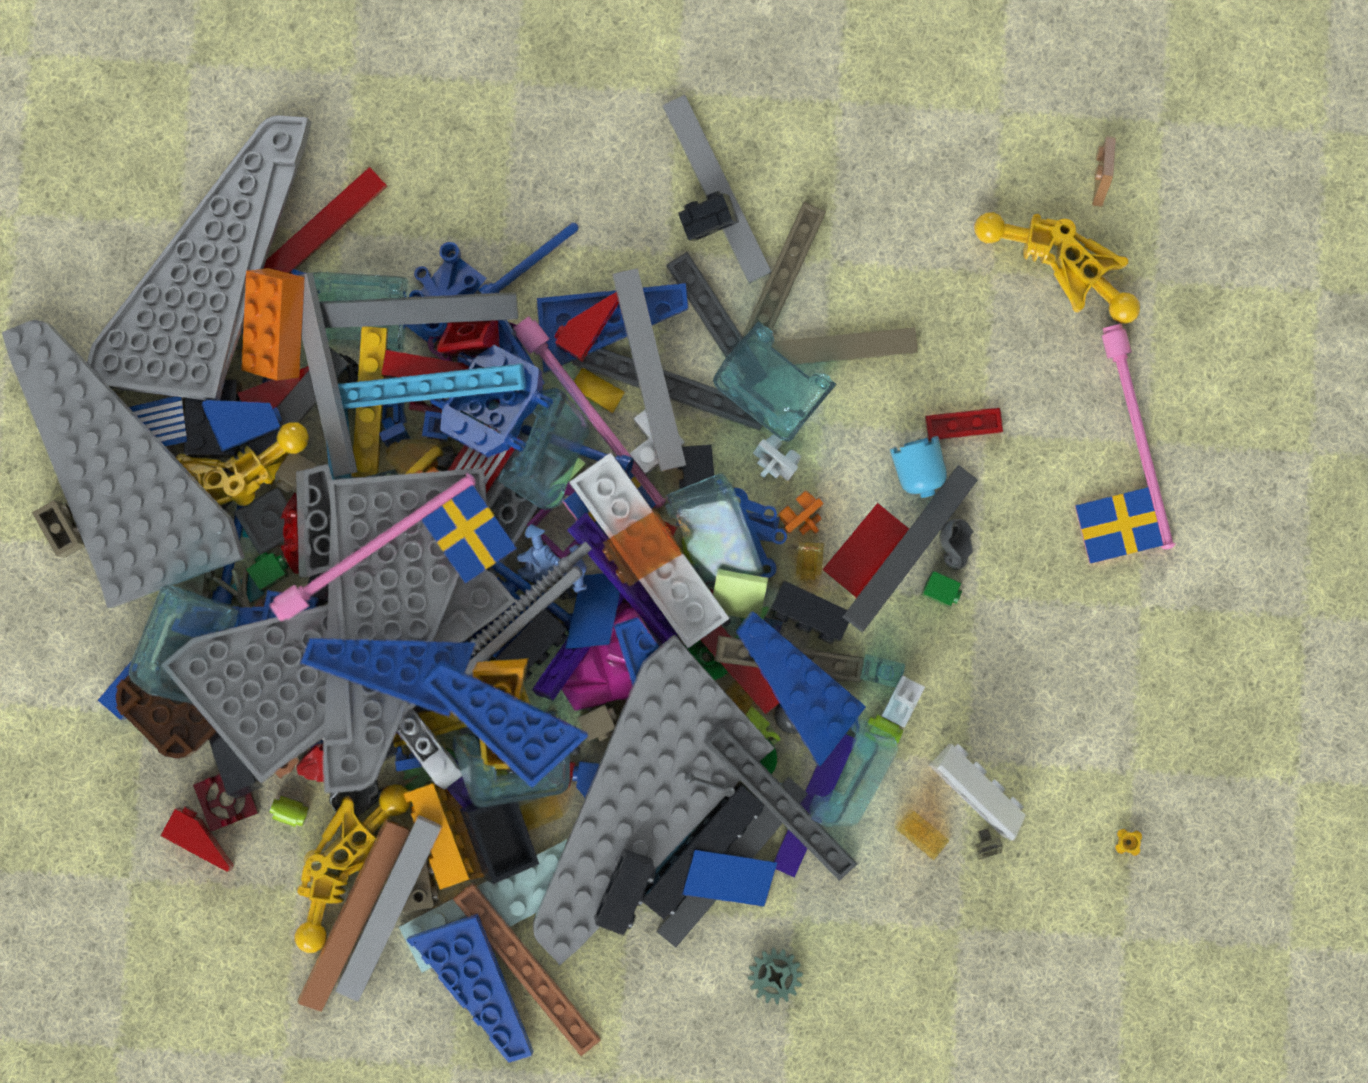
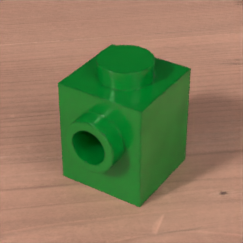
M265 552L254 559L256 563L246 569L260 591L267 590L289 576L286 571L289 568L287 562L282 555L277 557L274 553L268 554Z

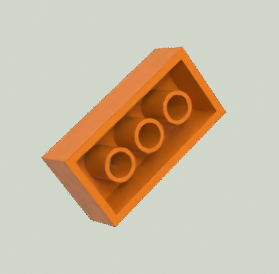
M270 268L246 270L242 371L277 381L299 377L305 277Z

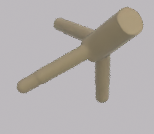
M248 567L243 569L242 585L237 569H232L237 591L217 576H213L215 582L238 599L240 607H251L246 594L248 571L246 569Z

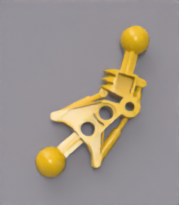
M994 212L984 213L976 219L974 231L980 241L995 243L1003 238L1024 243L1023 256L1025 260L1032 254L1034 262L1040 256L1041 263L1051 265L1055 272L1053 274L1070 300L1074 312L1082 311L1085 307L1086 294L1093 287L1109 303V314L1116 322L1123 324L1131 323L1139 316L1140 302L1137 297L1131 293H1119L1103 277V275L1111 270L1123 269L1128 264V259L1115 254L1094 240L1086 239L1076 233V226L1070 219L1064 218L1057 221L1046 218L1044 220L1041 219L1039 214H1034L1028 228L1005 224L1002 217ZM1053 244L1058 246L1056 260L1055 255L1049 253ZM1084 247L1096 254H1090ZM1066 251L1073 252L1076 260H1069L1066 257ZM1084 269H1090L1094 274V278L1085 276Z
M289 422L279 429L277 441L258 456L246 446L245 454L239 451L237 460L232 456L226 463L217 459L189 457L184 454H178L176 459L219 505L233 500L240 506H246L254 500L255 491L260 488L263 482L266 484L272 482V474L267 467L286 452L297 454L303 451L308 445L309 435L303 425L297 422ZM223 468L235 472V475L230 476Z
M393 784L384 788L379 797L380 805L363 822L354 813L351 797H344L341 806L322 834L323 838L317 848L310 850L304 856V866L300 879L302 884L297 887V893L300 896L309 898L311 903L307 921L302 923L295 932L294 941L301 951L315 953L325 945L327 932L321 924L326 903L333 904L344 901L339 894H344L346 890L340 886L348 883L349 875L356 871H361L377 838V835L373 832L390 815L399 816L408 810L411 801L406 802L404 794L409 791L404 786ZM341 824L340 836L322 852L327 841L332 839ZM357 831H363L365 838L362 841L355 842L352 840V835ZM343 849L347 851L346 857L342 860H337L333 857L337 850ZM314 861H319L318 865H312ZM327 868L342 871H340L339 875L337 876L333 873L328 872Z

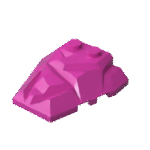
M623 599L616 610L614 625L638 617L645 626L635 609L631 608L627 601ZM614 625L610 645L591 646L561 689L574 711L604 705L606 702L621 699L622 701L628 698L632 683Z

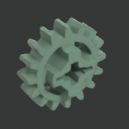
M772 947L771 954H767L765 950H762L763 957L761 959L754 956V960L757 963L756 966L749 965V969L754 972L748 975V980H754L750 988L751 990L758 989L757 998L765 995L766 1003L771 998H774L775 1003L779 1004L782 997L788 1002L789 993L797 995L794 987L802 986V983L797 978L802 977L803 972L796 971L801 965L799 962H792L795 957L793 954L786 957V950L783 948L780 954L776 953L775 947ZM772 959H780L787 964L781 966L775 964ZM765 964V973L758 978L759 970ZM770 966L777 973L782 972L779 975L781 986L774 979L769 980L771 977ZM792 974L791 983L786 988V978ZM764 987H774L778 992L767 991Z

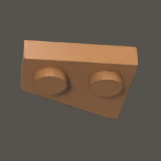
M1106 137L1103 146H1098L1096 161H1099V164L1096 167L1094 180H1096L1092 202L1094 206L1102 207L1113 179L1116 138Z

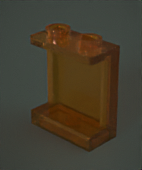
M658 510L653 511L604 541L605 547L602 548L609 562L614 560L619 568L615 572L623 584L627 582L629 586L683 554Z

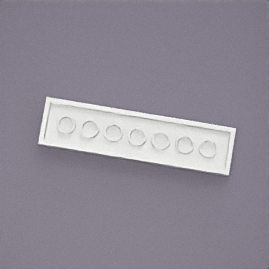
M612 453L606 455L569 482L687 648L729 619V616Z

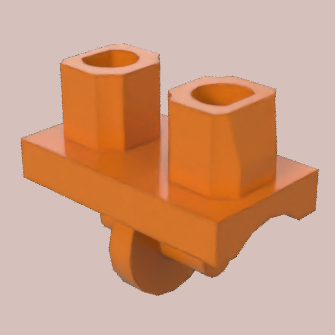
M804 491L795 499L803 508L799 514L796 515L789 506H786L777 514L784 524L782 528L786 533L792 532L804 521L805 524L798 529L800 533L804 535L811 530L816 534L819 532L816 524L822 518L819 514H816L811 519L809 516L824 503L820 498L815 499L809 492Z

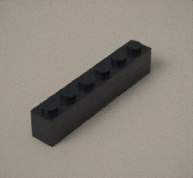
M741 781L733 787L735 790L734 795L731 797L725 796L708 813L658 870L652 883H647L644 890L646 896L643 903L665 920L668 915H673L680 906L679 902L685 896H689L682 894L695 850L726 855L730 849L729 845L735 838L739 839L742 837L749 822L756 820L761 815L764 804Z

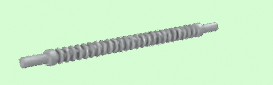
M585 542L567 558H561L558 561L559 565L553 566V571L548 570L547 576L542 575L543 579L541 581L537 580L536 586L531 585L532 589L525 591L526 595L521 594V599L519 601L515 599V604L510 605L509 610H505L503 615L500 614L497 620L494 619L492 625L487 624L488 628L486 630L482 629V634L477 633L476 639L471 638V642L476 643L472 655L476 656L477 650L482 651V646L488 645L487 641H493L492 637L494 635L498 636L500 630L503 632L504 626L508 627L510 621L514 622L515 616H521V611L525 612L527 606L531 607V602H536L538 596L542 597V592H547L548 587L552 588L553 583H557L559 577L563 578L565 572H570L574 568L573 565L592 548ZM408 702L403 716L416 705Z

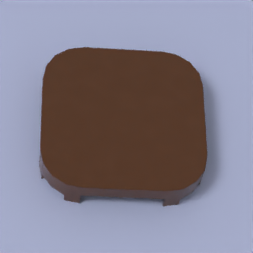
M180 635L165 637L159 641V645L125 679H121L116 687L117 693L115 697L116 708L119 713L125 716L158 750L157 752L165 757L175 759L190 757L217 732L161 666L162 663L192 639Z

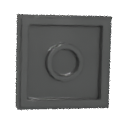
M278 487L234 512L259 555L284 542V519H281L287 501Z

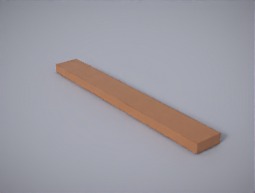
M385 819L297 1000L300 1005L322 1012L410 832L408 827Z
M474 882L453 898L467 917L479 915L491 947L580 1056L584 1055L601 1041L598 1034Z

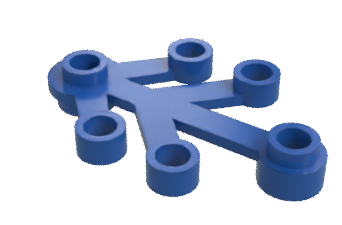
M446 242L440 247L439 254L444 263L438 288L431 279L430 271L425 266L416 268L414 272L415 278L424 285L431 296L459 295L466 289L474 290L478 286V279L475 275L467 273L462 277L461 281L449 288L454 263L459 261L461 257V250L454 242ZM454 251L455 256L448 258V254ZM426 271V276L419 278L420 272ZM468 279H474L471 285H466ZM413 290L409 294V297H415L416 295L425 297L420 290ZM447 322L439 323L436 329H432L433 323L422 324L424 332L430 337L441 336L447 327Z
M731 488L724 495L723 503L727 510L721 526L716 529V533L721 529H725L728 532L726 537H721L722 542L727 541L731 534L729 528L737 514L740 526L731 548L726 552V560L730 564H737L740 561V551L747 537L758 561L756 566L758 575L771 578L776 573V563L772 558L766 556L756 533L772 538L776 544H783L787 539V533L782 528L775 529L750 519L746 511L749 510L761 514L765 521L770 522L777 516L775 507L771 505L764 506L751 501L743 489ZM732 497H739L741 502L738 505L732 504ZM767 509H771L774 512V515L770 518L764 514ZM777 532H782L784 538L777 540L774 535ZM736 552L738 558L731 560L728 556L729 553ZM769 565L771 571L764 573L761 569L762 566Z

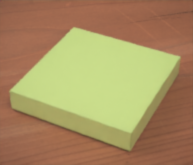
M718 569L713 595L729 616L746 618L752 611L760 617L768 578Z

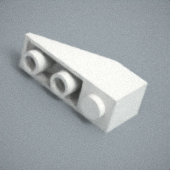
M411 710L402 717L397 732L435 784L445 790L464 775L452 756L414 710Z

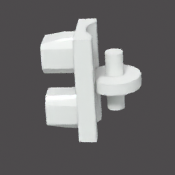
M775 435L770 436L766 440L763 439L753 454L760 459L757 464L764 468L760 474L763 478L770 473L776 479L781 475L788 481L798 469L797 464L801 456L791 449L786 456L780 453L778 449L782 445V441Z
M902 675L882 717L905 728L925 687Z

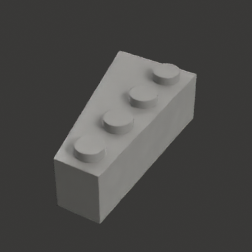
M328 464L296 472L299 577H309L329 570L331 523L329 480H332Z

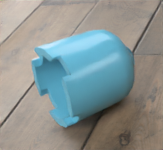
M938 436L932 437V442H928V439L924 438L905 443L904 447L900 448V451L897 450V447L890 449L899 482L907 493L920 494L921 498L935 495V489L945 483L947 472Z

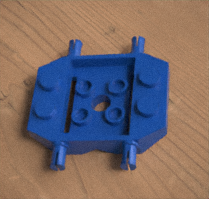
M496 345L491 346V348H488L474 358L461 352L460 355L462 357L458 355L457 360L469 366L468 369L523 363L526 389H523L526 394L523 395L514 390L450 397L449 400L444 398L431 399V404L442 409L440 430L445 435L486 457L494 456L509 450L511 447L522 452L524 450L522 447H526V442L521 441L517 436L520 433L524 419L534 411L538 404L547 409L551 407L549 404H553L552 398L543 395L542 371L538 367ZM495 399L500 400V404L496 409H489L491 401ZM462 412H464V413L470 415L471 417H473V418H475V419H477V420L483 422L484 424H486V425H488V426H490V427L496 429L497 431H499V432H501V433H498V432L492 430L491 428H489V427H487V426H485V425L479 423L478 421H476V420H474V419H472V418L466 416V415L463 414Z

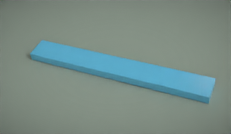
M522 363L338 384L343 409L523 390L526 389L524 365Z

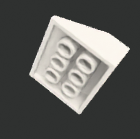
M948 744L928 766L1001 836L1013 841L1026 816L1021 811L1024 807L1014 797L1009 800L1003 794L1005 788L995 779L991 782L985 776L987 771L978 762L972 764L966 758L969 754L959 744L955 747L952 744Z

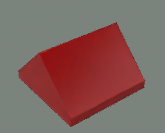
M498 320L449 322L437 346L438 352L458 357V355L461 356V352L467 355L480 354L493 345L500 348Z

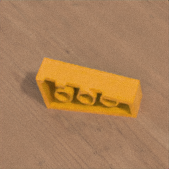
M528 659L477 662L472 671L473 677L522 701ZM480 739L483 770L509 768Z
M434 782L405 793L406 802L412 801L413 803L411 815L414 823L418 815L442 825L430 851L431 855L428 856L440 890L469 880L471 878L470 873L474 872L470 858L464 857L462 848H465V843L461 833L457 834L454 824L457 823L453 810H448L445 800L449 799L446 789H442Z

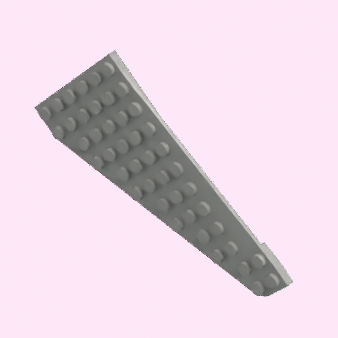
M276 115L264 120L258 126L93 342L87 363L111 389L220 401L225 377L244 325L246 270L264 268L307 144L312 123L309 118Z
M31 320L2 332L8 356L100 582L107 608L117 607L245 558L233 519L52 325L39 320Z
M484 468L329 480L331 507L329 570L466 477V473L474 477L476 481L474 487L487 505ZM422 520L329 583L327 639L434 641L460 575ZM326 672L323 748L325 793L362 790L375 782L407 707V701Z
M487 570L466 584L459 577L433 642H463L496 619L510 605H513L516 600L500 581ZM328 605L301 611L289 620L286 618L280 621L276 617L192 638L161 664L164 670L260 783L266 781L286 763L324 738L326 672L301 663L310 638L327 639Z
M675 635L642 662L534 917L533 930L536 940L559 965L574 954L599 928L595 924L594 915L623 849L625 848L651 858L654 869H656L726 796L723 791L695 782H686L685 775L692 773L694 777L724 787L728 785L734 787L740 781L703 740L722 723L758 761L774 749L773 745Z

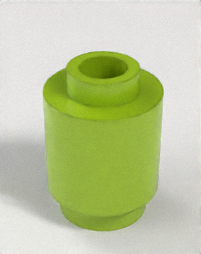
M878 714L875 718L870 717L864 728V731L868 732L867 738L886 747L891 746L895 748L903 734V729L899 728L898 724Z
M281 795L279 800L274 798L269 813L273 814V820L296 827V825L302 827L309 807L304 806V803Z

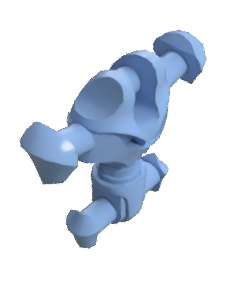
M531 524L526 528L525 536L526 538H531L533 546L528 551L517 556V561L525 562L526 567L518 570V575L535 583L534 586H536V581H541L543 579L542 575L547 576L548 570L553 571V566H558L560 559L551 551L548 545H543L541 535L545 530ZM576 544L569 548L570 552H574L579 546ZM582 558L573 565V567L578 566L584 572L571 587L575 592L586 590L587 585L583 584V576L587 568Z

